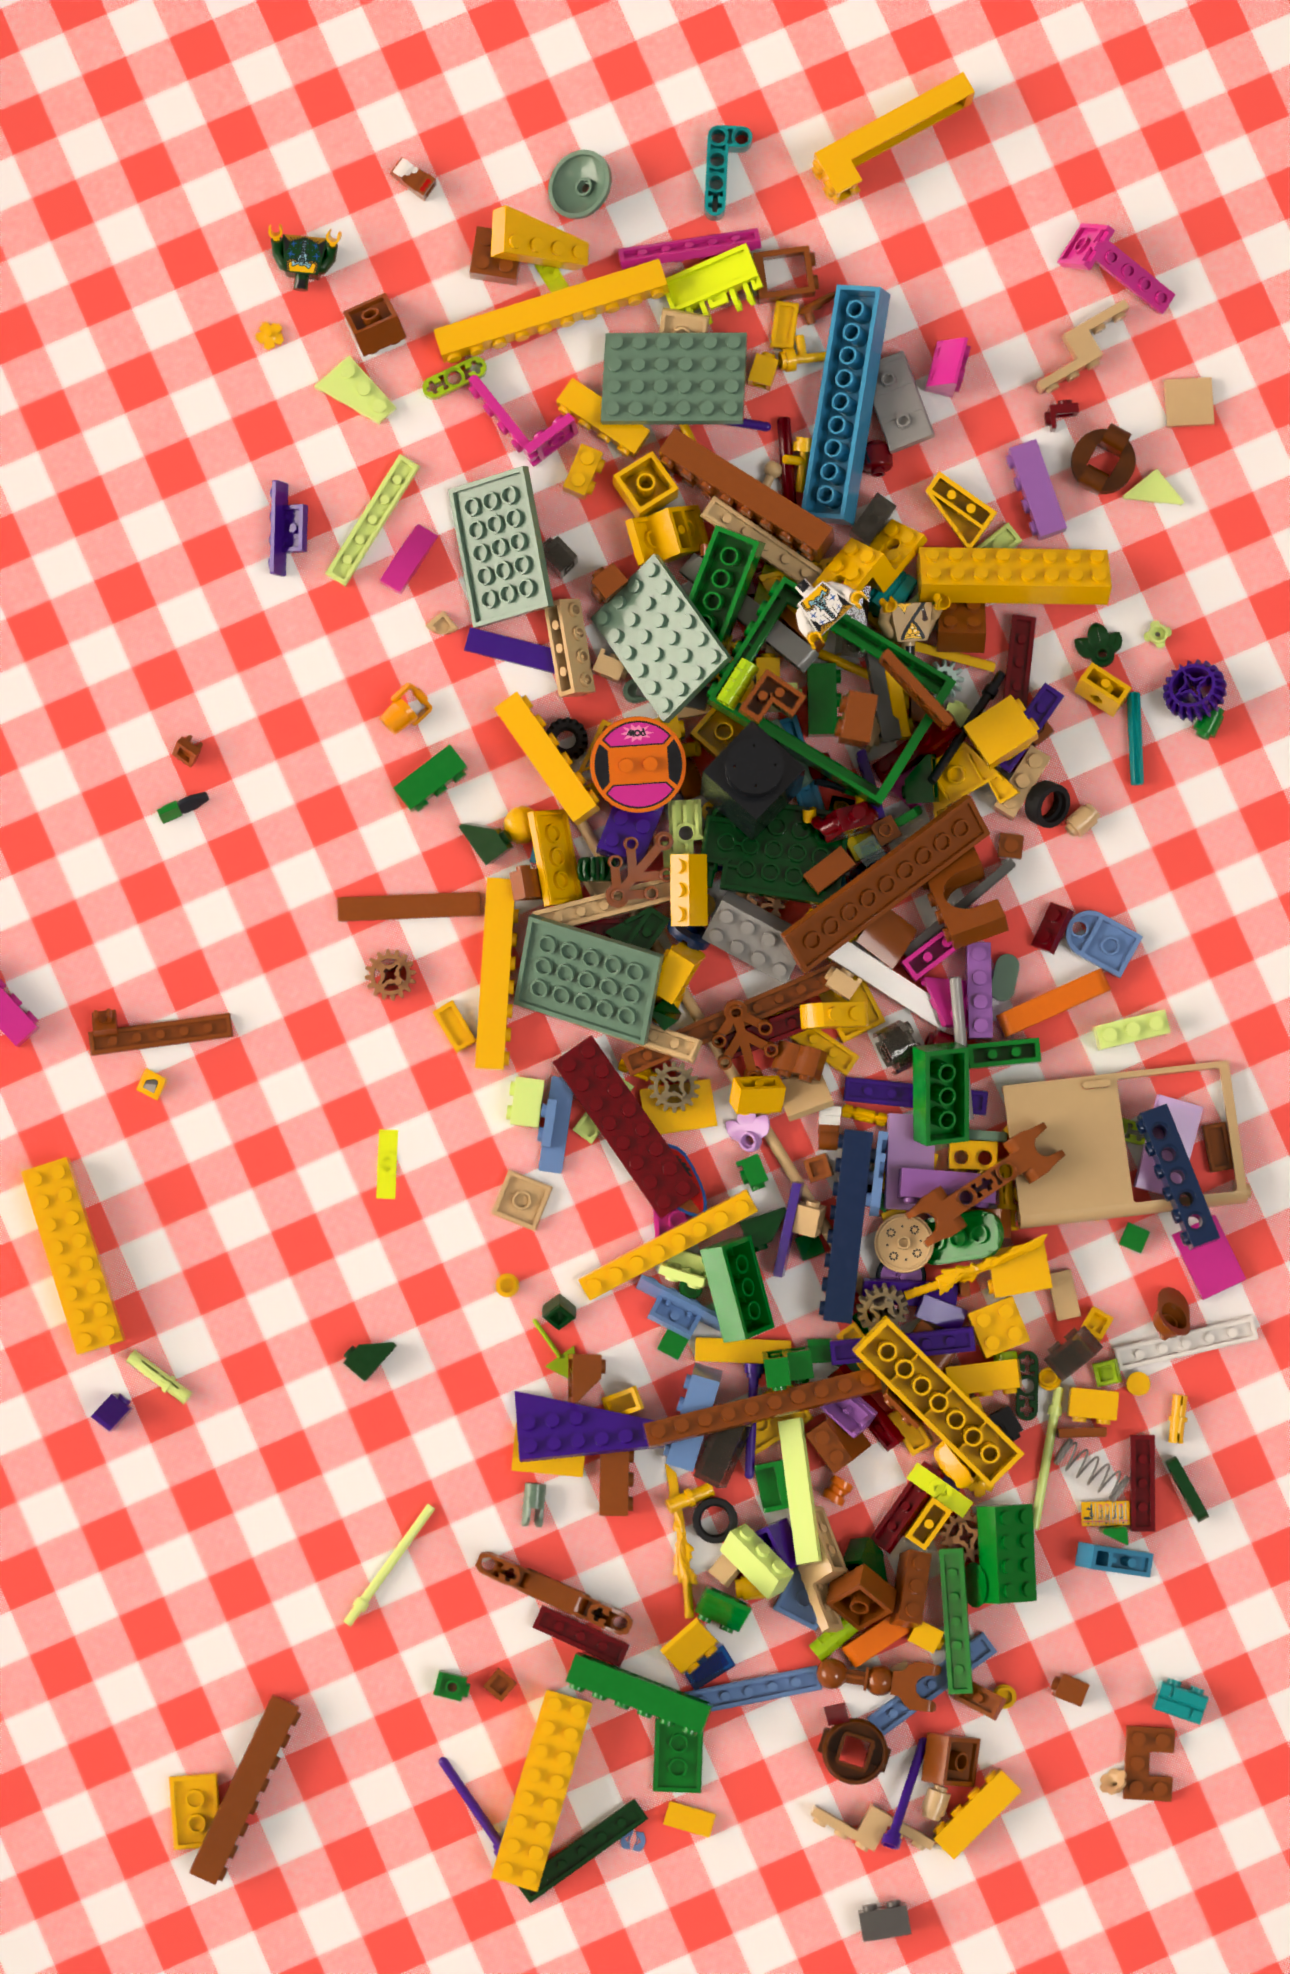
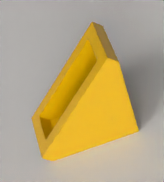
M636 1385L601 1398L605 1410L630 1414L644 1409Z

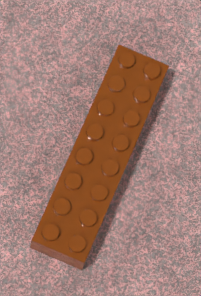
M674 428L659 449L660 461L670 475L676 473L682 477V481L692 488L694 486L702 490L701 493L710 500L713 496H716L763 530L779 538L782 543L791 549L795 548L801 552L800 555L808 561L812 562L814 560L820 563L835 541L832 526Z

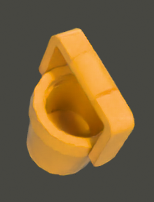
M407 682L391 697L392 704L379 719L394 735H397L410 724L416 726L432 711V705L427 701L428 697L420 687L416 688L415 685ZM409 689L412 690V694L425 706L418 715L401 699Z

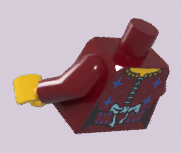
M855 795L856 804L838 808L823 819L817 816L816 807H810V810L802 809L803 822L811 823L814 828L821 832L825 837L826 843L868 833L873 823L877 822L879 816L873 805Z

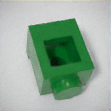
M758 1154L735 1163L737 1167L742 1166L743 1170L739 1171L744 1185L749 1183L752 1192L766 1187L764 1182L768 1181V1177Z
M440 1670L433 1695L461 1702L463 1697H468L471 1684L467 1683L468 1677ZM455 1683L457 1690L454 1692L450 1691L448 1684Z

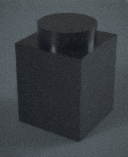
M751 721L703 771L700 794L753 841L801 791L806 768L755 722Z

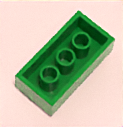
M957 1042L913 1047L914 1141L925 1146L969 1141V1047Z
M751 1235L729 1238L701 1249L702 1262L724 1343L746 1340L775 1328Z
M1032 1504L977 1506L979 1565L983 1569L987 1581V1594L984 1604L1037 1601Z

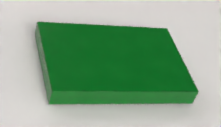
M655 1718L653 1791L701 1793L703 1733H697L696 1736L683 1732L682 1726L675 1724V1726L670 1727L660 1723L661 1718Z

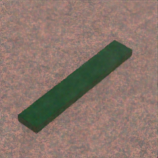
M635 1798L547 1860L537 1892L519 1887L529 1903L533 1902L648 1819L647 1815Z

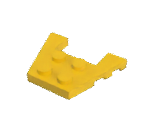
M964 742L938 779L939 802H933L934 818L964 795H969L988 783L1000 804L1020 794V792L997 769L993 768L990 770L982 756L968 742ZM942 756L936 759L937 763L939 762Z

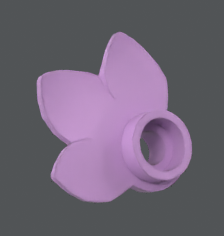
M757 1113L749 1115L738 1114L737 1121L730 1120L726 1122L727 1133L732 1139L739 1141V1145L743 1150L754 1152L761 1147L762 1138L769 1132V1117L767 1114L757 1116ZM749 1136L753 1138L754 1143L749 1141Z

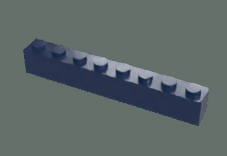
M845 1129L844 1134H839L838 1148H842L841 1158H836L835 1172H840L839 1182L834 1181L832 1196H837L836 1206L831 1205L830 1220H834L833 1229H828L827 1243L831 1244V1252L826 1253L824 1267L829 1268L828 1277H823L821 1290L826 1292L825 1301H820L819 1315H823L824 1321L852 1324L873 1132Z

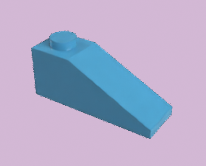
M1078 1542L1075 1566L1150 1578L1154 1554Z

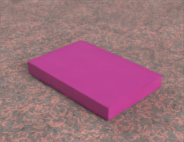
M1212 1215L1220 1238L1215 1242L1189 1251L1188 1246H1184L1181 1241L1180 1233L1182 1230L1171 1235L1202 1300L1246 1280L1216 1215ZM1199 1222L1191 1225V1227L1199 1228Z

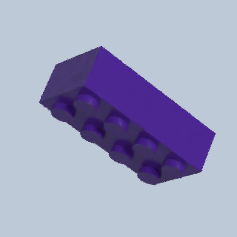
M665 805L653 811L643 813L628 812L613 806L597 845L596 853L605 857L618 855L622 858L623 863L627 865L626 849L623 846V841L626 837L631 836L638 840V848L636 849L638 864L647 854ZM630 839L627 841V847L633 848L635 842Z

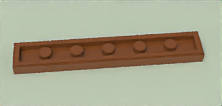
M480 892L337 898L338 922L481 916Z
M231 1013L118 1028V1034L94 1037L93 1031L88 1032L91 1056L234 1037Z

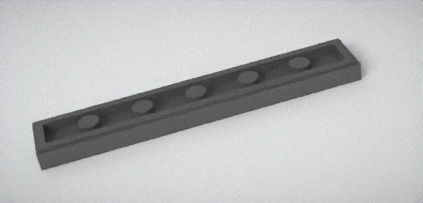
M1011 858L1007 860L954 907L967 909L1013 870L1016 865ZM935 921L910 943L903 956L907 958L940 932L944 925H939L938 921Z

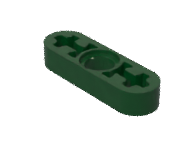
M1023 1351L1018 1355L1020 1370L1025 1372V1365L1021 1364V1359H1025V1355H1029L1030 1359H1034V1364L1029 1365V1372L1034 1371V1377L1023 1375L1021 1378L1022 1380H1032L1034 1388L1029 1393H1025L1021 1388H1017L1015 1411L1020 1419L1029 1421L1034 1419L1038 1413L1039 1361L1035 1353ZM1020 1395L1026 1397L1034 1395V1401L1029 1400V1407L1033 1408V1412H1030L1028 1417H1025V1414L1020 1412V1407L1025 1406V1399L1020 1400Z
M1174 1456L1166 1460V1467L1197 1522L1199 1523L1207 1519L1209 1515L1177 1457Z

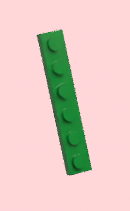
M964 1547L940 1548L939 1560L948 1694H972L974 1691Z

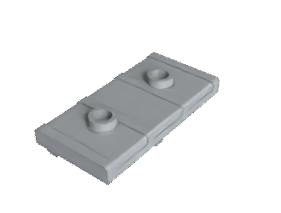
M904 351L880 359L873 406L890 453L893 454L935 437V433Z

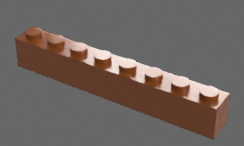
M272 1694L189 1870L190 1874L213 1885H216L218 1880L223 1881L228 1870L224 1866L228 1858H234L239 1847L235 1843L239 1836H244L249 1826L246 1823L249 1813L254 1815L259 1805V1801L256 1798L260 1791L265 1792L270 1781L266 1777L270 1769H276L280 1757L277 1756L280 1747L285 1749L291 1735L287 1734L291 1725L296 1726L301 1713L297 1712L299 1709L298 1705Z

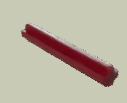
M780 417L777 420L780 465L782 467V496L796 504L794 465L782 462L783 455H793L790 417Z

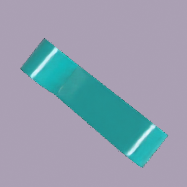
M716 125L708 132L704 213L711 221H718L725 214L728 152L744 153L751 148L753 137L752 132L747 127ZM715 134H721L725 139L721 143H716L712 140V137ZM739 135H744L748 141L745 144H739L735 138ZM714 157H719L723 160V164L714 166L711 160ZM714 180H718L723 186L720 189H713L709 184ZM713 198H718L717 212H712Z

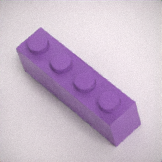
M1034 439L1010 447L1008 455L1005 456L1009 469H1014L1016 475L1013 478L1014 485L1017 491L1022 492L1024 499L1021 500L1024 513H1029L1032 522H1029V527L1032 535H1037L1039 541L1065 532L1067 525L1037 440Z
M976 942L965 946L968 1011L967 1040L993 1038L991 942Z
M902 1167L899 1169L897 1198H902L903 1203L916 1204L921 1197L940 1185L947 1195H950L981 1173ZM981 1179L982 1185L974 1188L976 1193L985 1188L989 1190V1180L984 1181ZM962 1191L959 1196L960 1202L962 1204H969L971 1201L970 1194ZM996 1191L974 1205V1208L988 1209L989 1205L995 1204Z

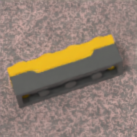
M865 651L864 656L871 694L878 695L875 717L880 725V744L909 739L911 733L914 732L912 719H908L906 709H909L908 696L903 694L902 687L879 663V659Z

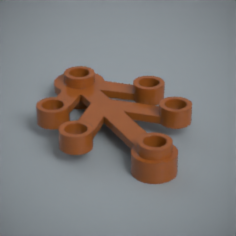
M665 831L656 833L653 838V847L638 864L636 860L638 840L631 836L624 839L623 846L626 849L628 876L622 883L620 868L623 865L622 858L618 855H611L608 858L612 885L606 890L605 898L610 906L620 908L625 906L628 900L646 898L648 900H655L658 898L659 891L654 886H647L642 890L629 889L635 882L655 880L670 882V878H663V872L666 870L670 872V868L644 872L662 850L666 851L672 847L673 837L670 833ZM664 836L668 838V843L665 846L660 843V839ZM630 839L635 842L633 848L627 847V841ZM615 857L619 859V864L616 867L611 864V860ZM654 889L655 895L651 898L648 897L647 891ZM617 891L622 894L620 900L614 899V893Z
M739 999L730 1000L724 1006V1015L726 1017L724 1022L711 1037L713 1046L722 1048L726 1044L725 1036L733 1024L735 1025L736 1033L725 1052L718 1057V1066L722 1070L730 1069L732 1058L740 1046L746 1065L743 1076L748 1077L753 1074L763 1076L762 1070L755 1066L749 1043L764 1050L765 1055L768 1057H775L778 1054V1046L775 1042H768L746 1030L743 1021L757 1027L759 1033L764 1036L772 1032V1024L769 1020H762L749 1013L743 1001ZM739 1009L740 1013L733 1015L732 1010ZM764 1024L769 1025V1029L766 1031L761 1030V1026ZM717 1037L723 1038L721 1043H716L714 1040ZM769 1046L775 1047V1050L773 1052H768L767 1048ZM723 1059L729 1060L727 1065H722L720 1062Z

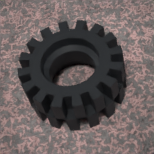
M568 717L557 719L556 722L551 723L546 732L548 735L552 732L556 738L563 731L572 732L576 737L574 746L569 749H564L559 745L557 747L561 753L566 751L572 760H577L584 754L587 748V732L584 726L576 719L572 720Z

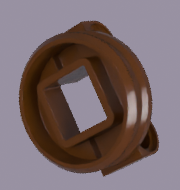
M1113 423L1109 425L1108 429H1097L1085 434L1077 442L1071 456V469L1078 485L1096 495L1110 494L1123 488L1133 475L1136 465L1135 451L1129 442L1132 434ZM1097 446L1120 458L1110 477L1107 473L1090 464L1087 465Z
M849 1718L850 1722L836 1724L831 1729L824 1727L817 1752L822 1753L826 1768L837 1780L846 1784L860 1785L870 1782L881 1772H885L892 1749L887 1747L885 1737L876 1725L865 1719ZM847 1735L870 1742L863 1764L864 1767L839 1760Z

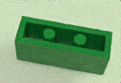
M812 663L807 669L808 737H837L834 736L835 727L838 720L842 719V716H837V707H839L841 693H837V683H841V669H836V663Z
M449 744L393 788L411 812L415 810L420 812L429 805L428 800L435 795L438 798L448 790L446 787L452 781L457 783L467 775L465 771L468 770V767Z
M1039 1038L967 1045L969 1047V1070L1041 1062Z

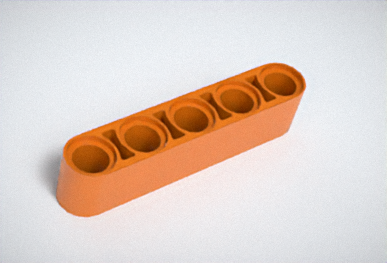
M1102 968L1002 1012L996 1015V1018L1006 1038L1110 991L1111 987Z

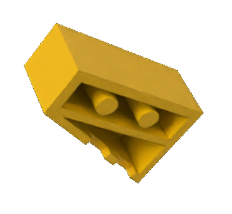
M940 471L925 490L927 496L965 548H974L997 516L995 510Z

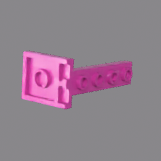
M1081 223L1057 263L1063 268L1091 270L1094 263H1096L1159 314H1164L1176 294L1109 241L1115 232L1109 225Z
M472 375L468 378L470 393L476 400L480 397L484 402L482 407L490 417L493 415L499 421L497 423L498 428L504 435L508 433L512 437L511 444L518 453L523 451L533 467L579 433L574 418L570 413H567L565 416H558L548 429L538 431L530 442L477 375Z

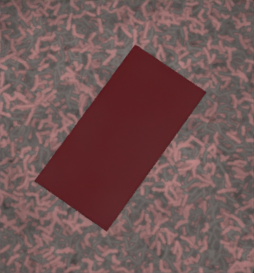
M845 1703L824 1707L828 1726L850 1722Z

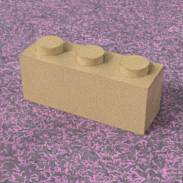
M1031 745L1009 780L1019 790L1020 794L1003 804H1000L997 800L992 809L1012 821L1051 757Z

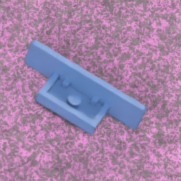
M553 1076L551 1078L549 1098L547 1104H542L541 1117L545 1118L544 1127H539L537 1141H541L539 1171L561 1174L563 1169L573 1092L562 1077Z
M641 1276L636 1288L656 1298L647 1317L648 1319L689 1340L699 1321L720 1331L715 1310H710L701 1305L699 1301L681 1295L674 1288H668L660 1284L653 1277Z

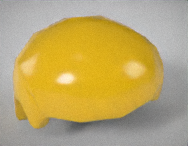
M518 806L511 809L506 815L503 829L511 836L512 842L516 844L531 842L532 836L527 813L535 810L527 806Z

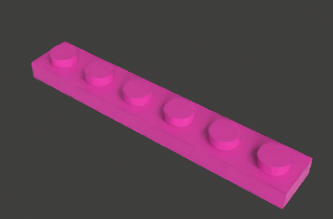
M758 228L621 248L618 249L621 269H627L659 259L661 264L682 262L694 258L704 259L708 256L722 254L745 243L749 246L750 251L761 249V240Z

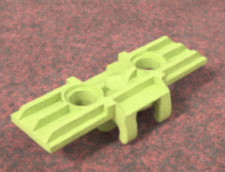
M701 799L670 800L668 802L669 833L673 837V845L670 849L663 850L664 868H670V854H694V841H703ZM684 826H688L693 830V836L689 840H683L679 836V830ZM662 841L660 843L661 845L665 846L667 845L668 841ZM666 870L663 872V875H670V872Z

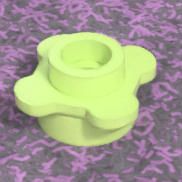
M1157 620L1152 621L1150 624L1151 628L1144 634V640L1154 643L1157 648H1163L1165 640L1171 636L1172 630L1160 624Z

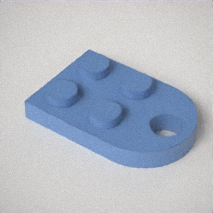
M1093 910L1076 914L1069 921L1065 932L1067 945L1073 953L1119 979L1143 938L1140 934ZM1081 922L1085 925L1086 931L1083 935H1076L1073 932L1072 927L1074 923Z

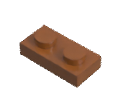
M973 1682L974 1692L972 1694L954 1695L953 1699L995 1721L1007 1700Z

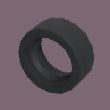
M1047 780L1034 785L1025 801L1027 818L1045 828L1058 826L1065 819L1070 807V795L1067 789L1062 785ZM1053 792V805L1049 812L1042 816L1041 808L1043 801Z
M718 1497L708 1498L700 1502L695 1508L692 1517L693 1528L697 1535L704 1541L712 1544L724 1542L729 1532L737 1528L738 1525L737 1513L734 1507L727 1500ZM711 1506L723 1508L729 1516L728 1528L721 1534H709L701 1525L702 1513Z

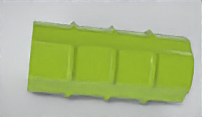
M741 658L716 700L727 708L734 710L754 680L759 668L750 661Z
M841 1618L844 1627L839 1632H824L808 1645L821 1662L858 1632L844 1618Z

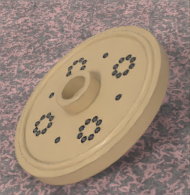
M905 1213L893 1215L886 1219L876 1232L874 1240L876 1255L885 1267L894 1272H915L925 1266L933 1254L934 1244L926 1247L923 1243L932 1234V1231L928 1224L918 1216L908 1220Z

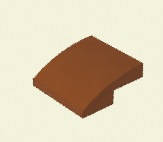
M890 909L861 931L854 941L890 969H894L910 945L917 929Z

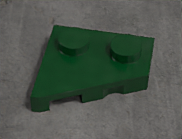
M648 907L615 927L608 929L605 934L612 939L650 950L670 919L653 907Z

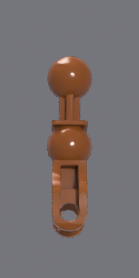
M829 1658L819 1664L816 1675L819 1683L827 1689H837L844 1683L864 1686L863 1691L867 1689L876 1696H884L888 1693L898 1696L910 1710L934 1712L936 1711L935 1702L921 1698L916 1692V1684L923 1676H938L941 1673L942 1667L929 1663L914 1662L902 1671L893 1670L892 1672L883 1665H877L870 1669L866 1666V1671L847 1669L840 1660Z

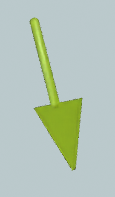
M532 1319L538 1331L557 1356L556 1359L545 1367L568 1379V1354H575L574 1346L561 1355L537 1319Z

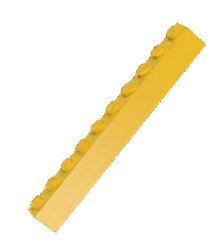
M656 259L433 330L443 362L455 363L460 361L462 357L468 355L477 356L490 348L499 349L512 341H525L531 335L538 333L544 335L560 326L563 328L570 327L576 321L582 319L586 321L592 320L598 314L605 312L614 313L621 307L627 305L636 306L649 298L659 299L665 293H668L669 289L660 260Z

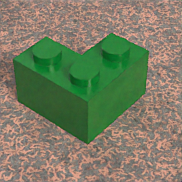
M810 1346L762 1352L767 1388H772V1391L787 1389L786 1386L791 1385V1381H795L796 1384L810 1382L809 1379L814 1378Z

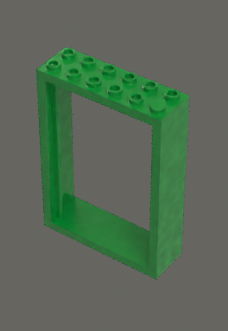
M785 576L781 581L776 580L768 594L771 596L770 600L762 602L756 613V616L759 618L756 622L751 620L744 633L746 639L744 642L738 641L731 654L734 657L732 662H729L719 672L718 676L721 677L719 683L714 681L706 695L709 698L707 702L709 706L744 727L751 720L738 712L742 704L738 703L736 708L731 710L718 702L716 698L741 658L752 663L787 604L798 610L797 605L804 597L795 589L798 584ZM847 614L830 628L831 631L861 648L860 651L862 653L866 651L877 659H880L882 653L889 649L926 689L936 694L935 699L941 706L957 682ZM925 713L880 788L764 717L758 726L791 756L876 808H879L933 720Z

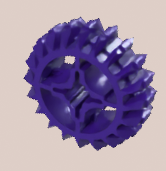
M1199 659L1196 660L1195 664L1188 660L1187 665L1184 667L1179 664L1178 671L1171 669L1172 677H1166L1167 684L1163 685L1165 692L1163 693V699L1172 714L1179 716L1183 721L1188 718L1189 721L1193 722L1195 717L1202 721L1204 715L1211 718V711L1218 712L1219 708L1217 705L1224 704L1223 697L1227 696L1225 689L1227 683L1224 680V675L1218 670L1217 666H1211L1207 660L1203 664ZM1192 686L1198 692V695L1193 691Z

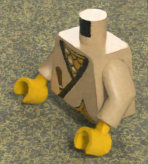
M935 594L933 599L936 604L933 605L932 602L897 603L892 596L889 597L888 602L881 598L879 600L881 608L877 625L891 642H901V648L915 655V641H927L942 611L950 607L951 601L948 595H945V598L942 600L940 594Z

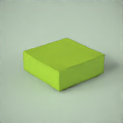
M1117 1358L1092 1364L1097 1387L1122 1382Z

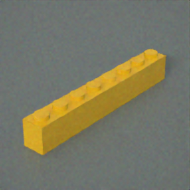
M487 877L475 1069L504 1071V1066H509L510 1051H506V1042H511V1028L507 1027V1019L512 1018L513 1004H509V994H514V980H510L511 970L515 971L516 956H512V947H517V933L513 932L514 923H518L519 909H515L510 879Z

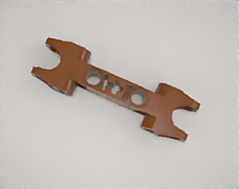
M1044 1122L1031 1129L1019 1132L1004 1142L1003 1145L1010 1155L950 1195H947L940 1185L921 1197L905 1213L908 1220L921 1213L929 1214L934 1218L935 1230L923 1241L926 1247L952 1237L964 1229L967 1224L961 1216L962 1213L1019 1175L1023 1174L1027 1182L1031 1184L1048 1173L1065 1156L1063 1150H1059L1050 1156H1043L1036 1151L1035 1140L1047 1128ZM1002 1165H1007L1011 1170L1008 1178L1002 1177L999 1173ZM981 1179L984 1181L989 1180V1190L985 1188L976 1193L974 1188L982 1185ZM962 1191L968 1192L971 1196V1201L967 1205L960 1202L959 1196Z
M481 1552L475 1564L481 1574L516 1588L528 1596L573 1616L590 1621L594 1625L615 1634H628L633 1624V1619L627 1612L599 1601L578 1589L533 1569L525 1568L493 1552ZM486 1557L492 1558L495 1562L494 1568L491 1570L485 1569L482 1566V1559ZM513 1569L515 1576L508 1578L506 1570ZM601 1608L603 1615H600L598 1618L594 1615V1610ZM619 1616L627 1620L626 1627L621 1629L614 1625L615 1618Z

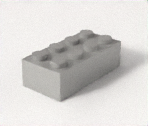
M727 891L702 939L784 984L788 981L797 964L780 935L791 927L792 924L733 892Z

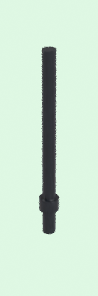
M998 671L992 681L986 684L982 690L983 695L962 725V732L954 737L928 777L929 783L936 784L967 735L964 732L963 726L981 715L989 701L995 698L999 692L998 687L1006 677L1004 672Z

